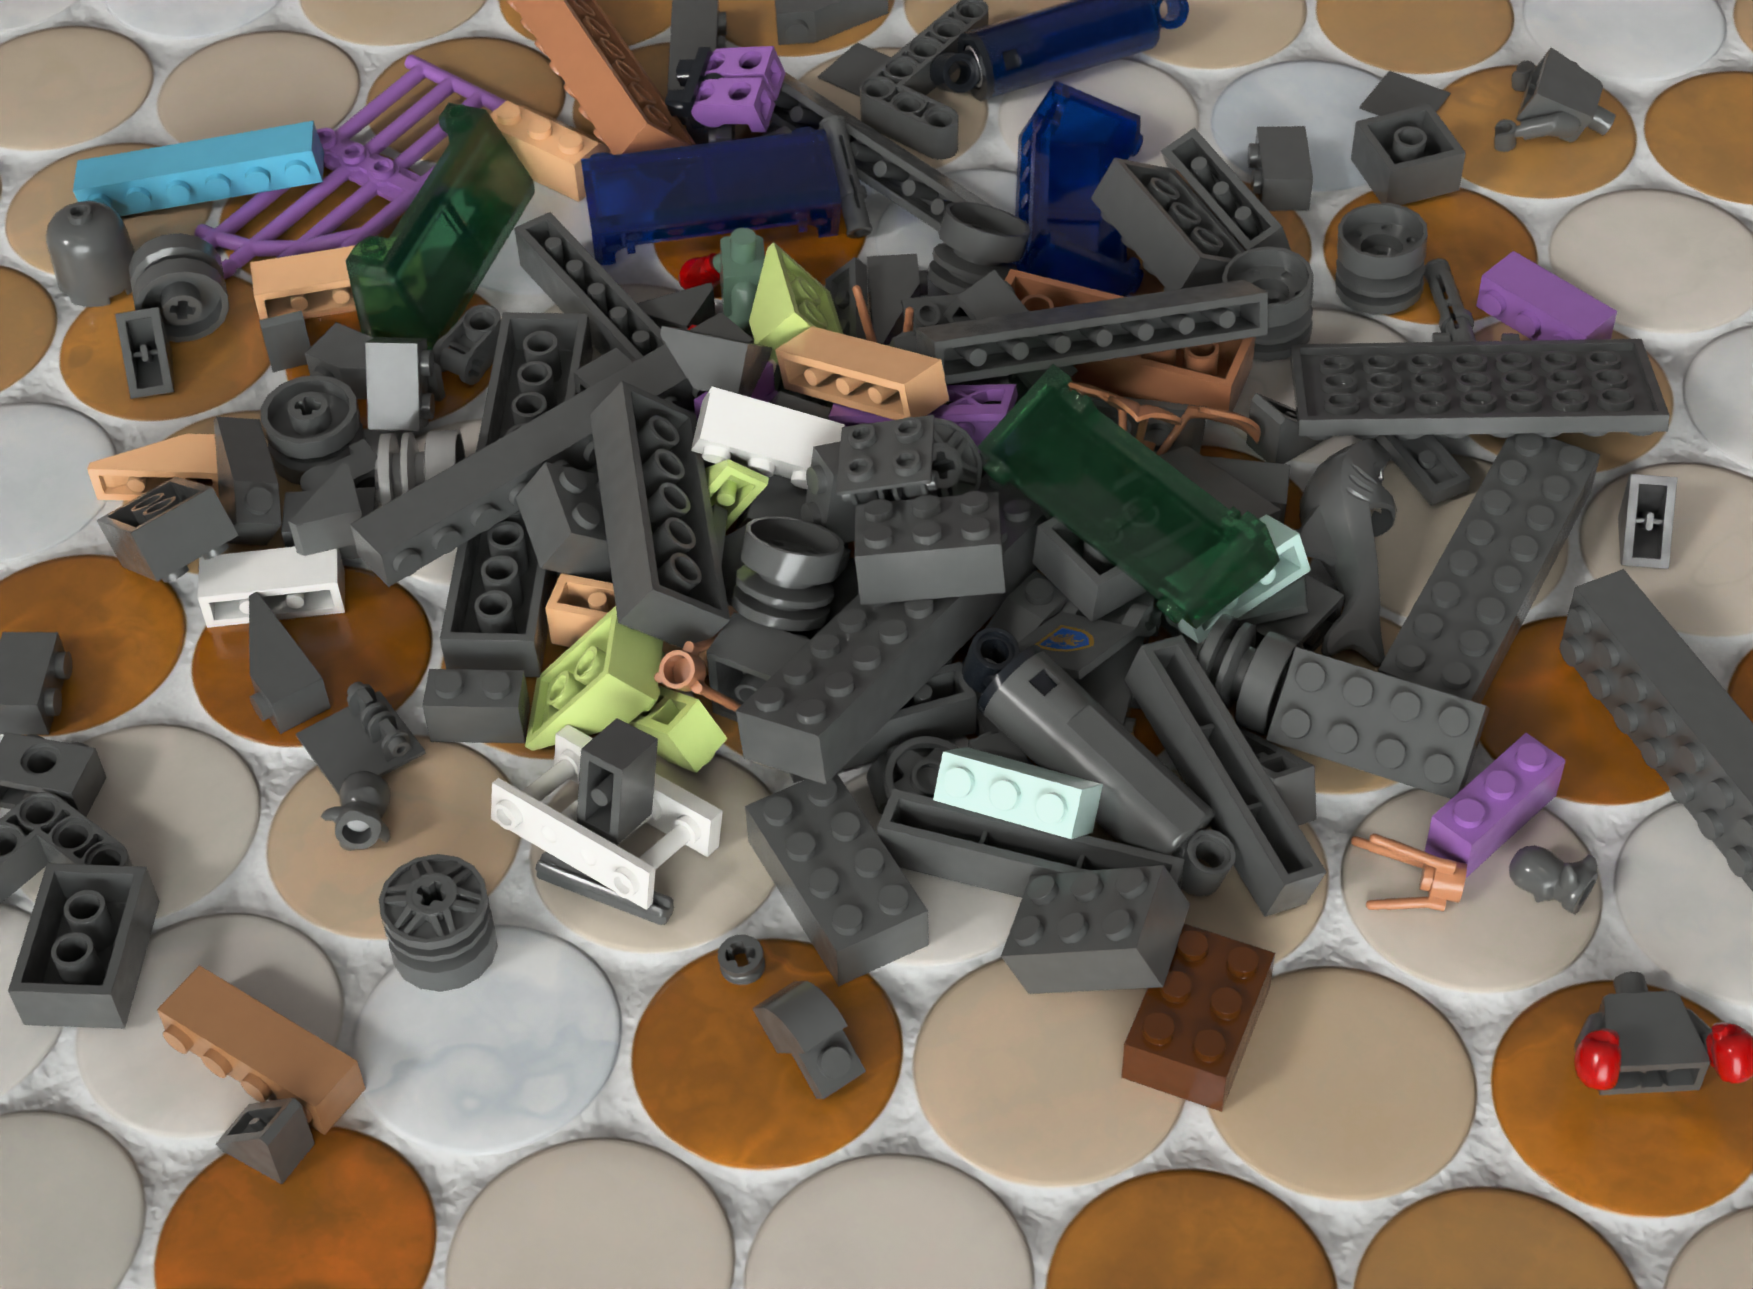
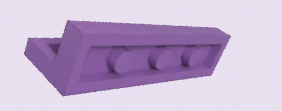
M1016 384L946 385L949 401L947 402L952 403L941 405L928 415L950 420L966 430L977 445L979 453L1012 452L1015 438L1011 415L1018 396ZM987 401H1001V404H983V403H985V402H987ZM836 403L833 404L828 416L831 421L845 424L844 427L892 420Z

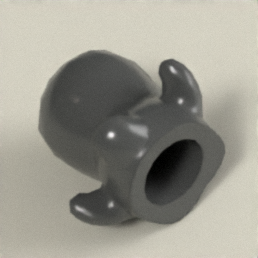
M369 771L352 773L344 780L340 789L341 806L328 808L321 815V818L326 821H334L335 835L343 849L348 851L367 849L376 843L379 838L383 842L390 840V830L381 819L390 803V787L382 777Z
M1533 845L1525 846L1516 852L1509 864V875L1516 886L1533 894L1537 903L1555 899L1561 903L1565 910L1576 915L1597 881L1598 865L1596 859L1590 854L1579 862L1565 863L1551 851Z

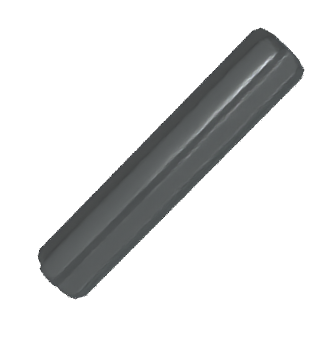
M544 852L536 864L535 869L539 879L658 925H665L674 911L673 899L667 895L654 891L653 904L646 910L629 899L621 897L612 889L548 852Z

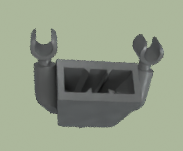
M1550 48L1536 67L1531 61H1522L1517 66L1516 71L1512 73V88L1516 91H1525L1516 118L1517 121L1521 122V125L1516 126L1513 121L1508 119L1500 120L1495 126L1494 147L1500 152L1510 151L1516 146V137H1523L1524 140L1552 136L1567 142H1574L1586 127L1604 136L1611 128L1616 115L1598 105L1603 89L1601 81L1582 69L1576 62L1569 60L1557 50Z

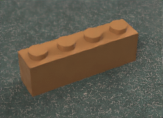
M200 965L157 1009L165 1029L162 1033L163 1037L175 1050L182 1054L190 1051L200 1057L204 1065L218 1077L225 1078L229 1075L239 1081L243 1089L258 1102H266L267 1099L273 1101L294 1097L302 1105L308 1125L324 1135L366 1089L357 1060Z

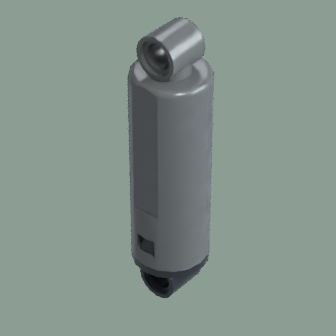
M993 627L979 631L972 640L962 666L963 679L967 685L976 692L983 693L978 701L977 709L1038 767L1103 784L1095 821L1118 843L1185 859L1182 889L1188 894L1198 897L1209 896L1216 892L1234 865L1236 852L1234 845L1228 837L1218 831L1207 830L1214 818L1213 809L1039 646L1033 645L1020 653L1018 642L1006 630ZM985 658L993 660L996 664L987 661ZM1198 859L1206 861L1212 868L1204 866Z

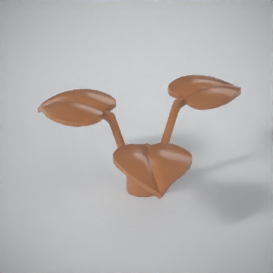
M1063 382L1055 394V399L1067 396L1098 397L1118 410L1119 445L1116 455H1120L1118 460H1123L1128 466L1122 479L1145 468L1148 459L1167 453L1185 425L1193 418H1210L1229 424L1247 433L1256 443L1259 442L1261 435L1259 425L1252 419L1223 409L1188 405L1180 418L1162 408L1152 405H1140L1136 401L1081 382ZM1127 413L1136 422H1139L1136 437L1130 436L1128 444ZM1149 418L1175 425L1156 453L1153 452L1155 443L1144 440Z

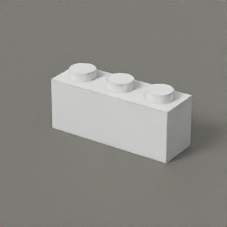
M712 386L702 401L691 451L702 454V458L710 463L717 464L729 459L767 477H772L775 474L789 478L794 486L807 489L806 471L808 467H811L813 447L841 441V431L845 424Z
M294 546L220 554L207 560L203 556L200 557L198 601L207 628L249 623V595L255 592L259 593L278 620L345 613V571L339 548L307 556L298 554Z

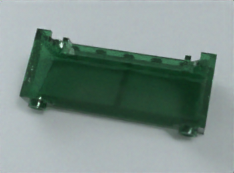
M449 102L439 116V126L444 132L448 133L449 145L389 238L369 236L355 245L345 260L361 333L373 338H427V350H433L436 342L443 335H446L458 322L535 194L533 179L487 110Z
M1052 364L978 445L977 448L986 461V464L983 466L984 471L1001 486L1010 482L1159 600L1156 606L1170 620L1178 624L1183 619L1197 629L1268 575L1280 561L1266 524L1249 511L1242 516L1241 512L1234 506L1229 510L1101 413L1090 397L1086 394L1082 396L1075 390L1071 391L1068 386L1072 381L1070 376Z

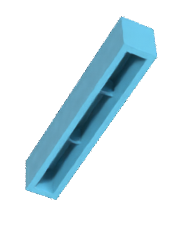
M314 121L78 160L73 192L78 202L90 200L102 202L116 210L120 216L323 182L324 150Z

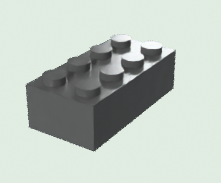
M1114 158L1091 197V200L1101 210V217L1117 229L1122 235V242L1138 254L1143 260V267L1149 273L1155 275L1164 285V291L1222 283L1225 266L1236 255L1245 252L1241 245L1174 169Z
M1295 647L1266 740L1452 799L1465 787L1490 708L1477 702Z
M838 774L827 784L806 779L745 806L748 842L838 986L929 945L927 908Z

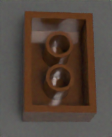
M1184 923L1164 987L1147 989L1126 1038L1121 1078L1222 1112L1269 992L1275 953Z

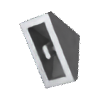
M1629 474L1618 515L1621 565L1669 569L1678 477Z

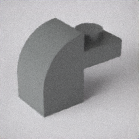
M794 981L752 1008L776 1052L792 1054L817 1099L827 1098L866 1072L843 1031L848 1026L846 1021L825 993L811 982Z

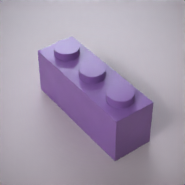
M1512 251L1482 275L1476 307L1531 340L1611 339L1617 311L1515 251Z
M1525 733L1432 816L1424 852L1467 864V878L1556 797L1566 760Z

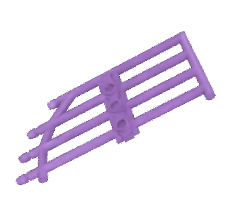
M411 54L405 60V67L409 71L335 131L327 127L317 130L324 150V167L332 170L323 179V182L317 183L250 239L234 234L290 188L256 194L216 228L205 224L198 225L195 230V236L210 243L215 249L221 247L235 251L229 256V259L222 261L224 279L231 277L236 273L237 268H242L255 256H277L276 258L367 244L485 144L482 126L422 176L408 169L479 109L485 107L495 111L506 100ZM425 78L438 84L364 146L350 140ZM455 92L467 98L393 161L379 155L452 93ZM347 180L361 186L298 240H276ZM376 195L391 201L362 227L332 233Z

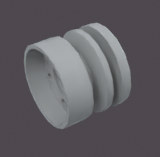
M460 430L428 431L425 448L422 452H419L413 432L403 433L401 449H399L395 433L380 434L377 459L375 461V486L377 498L381 506L465 459V449Z

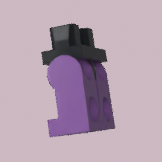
M774 46L719 48L713 52L710 47H699L695 59L679 60L676 68V78L680 86L685 88L668 90L665 105L671 116L687 117L693 129H704L705 126L714 128L720 127L723 124L749 125L751 132H766L775 107L774 101H777L786 72Z

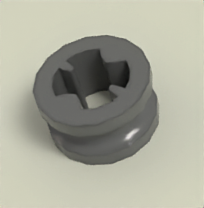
M735 935L726 939L721 944L718 950V962L720 964V971L726 980L737 985H747L755 982L762 976L765 970V959L763 957V948L758 940L748 935ZM745 953L748 965L738 967L735 955Z

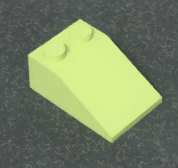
M773 242L767 247L749 324L754 344L772 347L768 361L772 359L778 364L775 349L811 326L843 334L830 291Z
M615 606L546 668L539 678L537 677L525 747L535 751L555 745L556 733L566 725H570L586 735H592L604 730L616 718L629 724L641 712L651 710L660 695V687L658 682L655 681L654 676L659 672L661 660L665 656V653L662 651L664 641L619 624Z

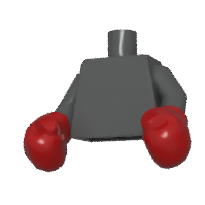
M1625 972L1614 979L1613 985L1616 993L1607 994L1602 998L1599 1011L1586 1018L1574 1043V1067L1577 1077L1585 1086L1598 1090L1599 1095L1700 1090L1709 1064L1715 1068L1721 1080L1729 1083L1738 1084L1746 1082L1753 1077V1037L1748 1031L1736 1024L1726 1022L1715 1023L1711 1029L1691 1009H1686L1680 995L1672 990L1648 992L1645 977L1639 972Z

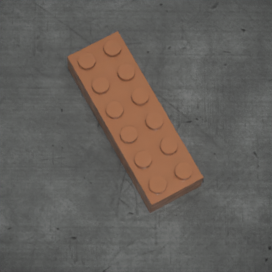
M1010 269L1005 278V281L1013 287L1016 296L1028 311L1124 297ZM1256 337L1076 364L1074 366L1078 372L1068 382L1090 384L1122 397L1204 406L1233 412L1253 366Z

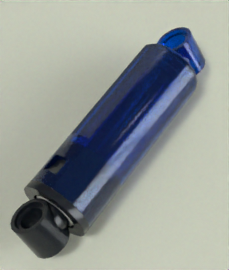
M1187 0L1067 1L960 34L958 53L944 52L936 56L930 67V78L932 83L940 90L955 93L970 91L974 98L981 102L1153 49L1157 46L1160 39V29H1176L1183 25L1189 14V4ZM1163 1L1166 2L1168 9L1164 18L1160 14V5ZM956 62L960 68V75L953 82L950 79L949 70L952 64Z

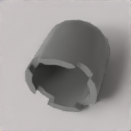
M91 200L75 202L56 212L47 226L46 244L58 287L61 292L70 297L71 303L85 307L107 306L111 304L110 297L116 296L126 290L127 294L132 293L129 264L135 251L127 228L118 212L102 202Z

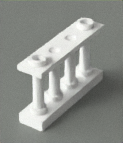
M566 725L555 735L554 766L521 791L500 778L492 782L491 820L612 889L621 897L627 898L647 910L653 904L655 870L684 845L706 857L719 847L723 810L655 773L652 814L627 837L644 823L650 824L666 833V835L639 858L618 845L577 823L578 799L561 813L540 802L568 779L579 784L581 749L593 738L570 725Z

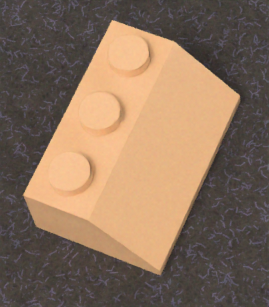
M505 101L481 121L487 159L578 202L619 168L609 157L611 152L609 147L598 138L537 110Z

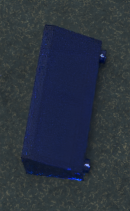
M1055 80L1018 136L1015 216L1029 225L1031 231L1023 258L1013 262L1017 266L1018 271L1127 297L1130 292L1135 293L1138 290L1143 279L1140 260L1132 257L1127 261V246L1121 240L1122 235L1113 225L1107 223L1101 217L1102 212L1091 200V197L1114 158L1128 160L1130 156L1135 157L1138 154L1143 143V135L1140 134L1139 115Z
M802 127L786 134L618 155L601 152L593 154L589 158L581 159L594 258L601 266L616 264L615 254L626 247L627 254L636 253L635 245L732 233L738 228L758 230L798 225L799 232H806L807 225H812L817 228L818 238L839 235L842 202L825 129L815 130L811 127Z

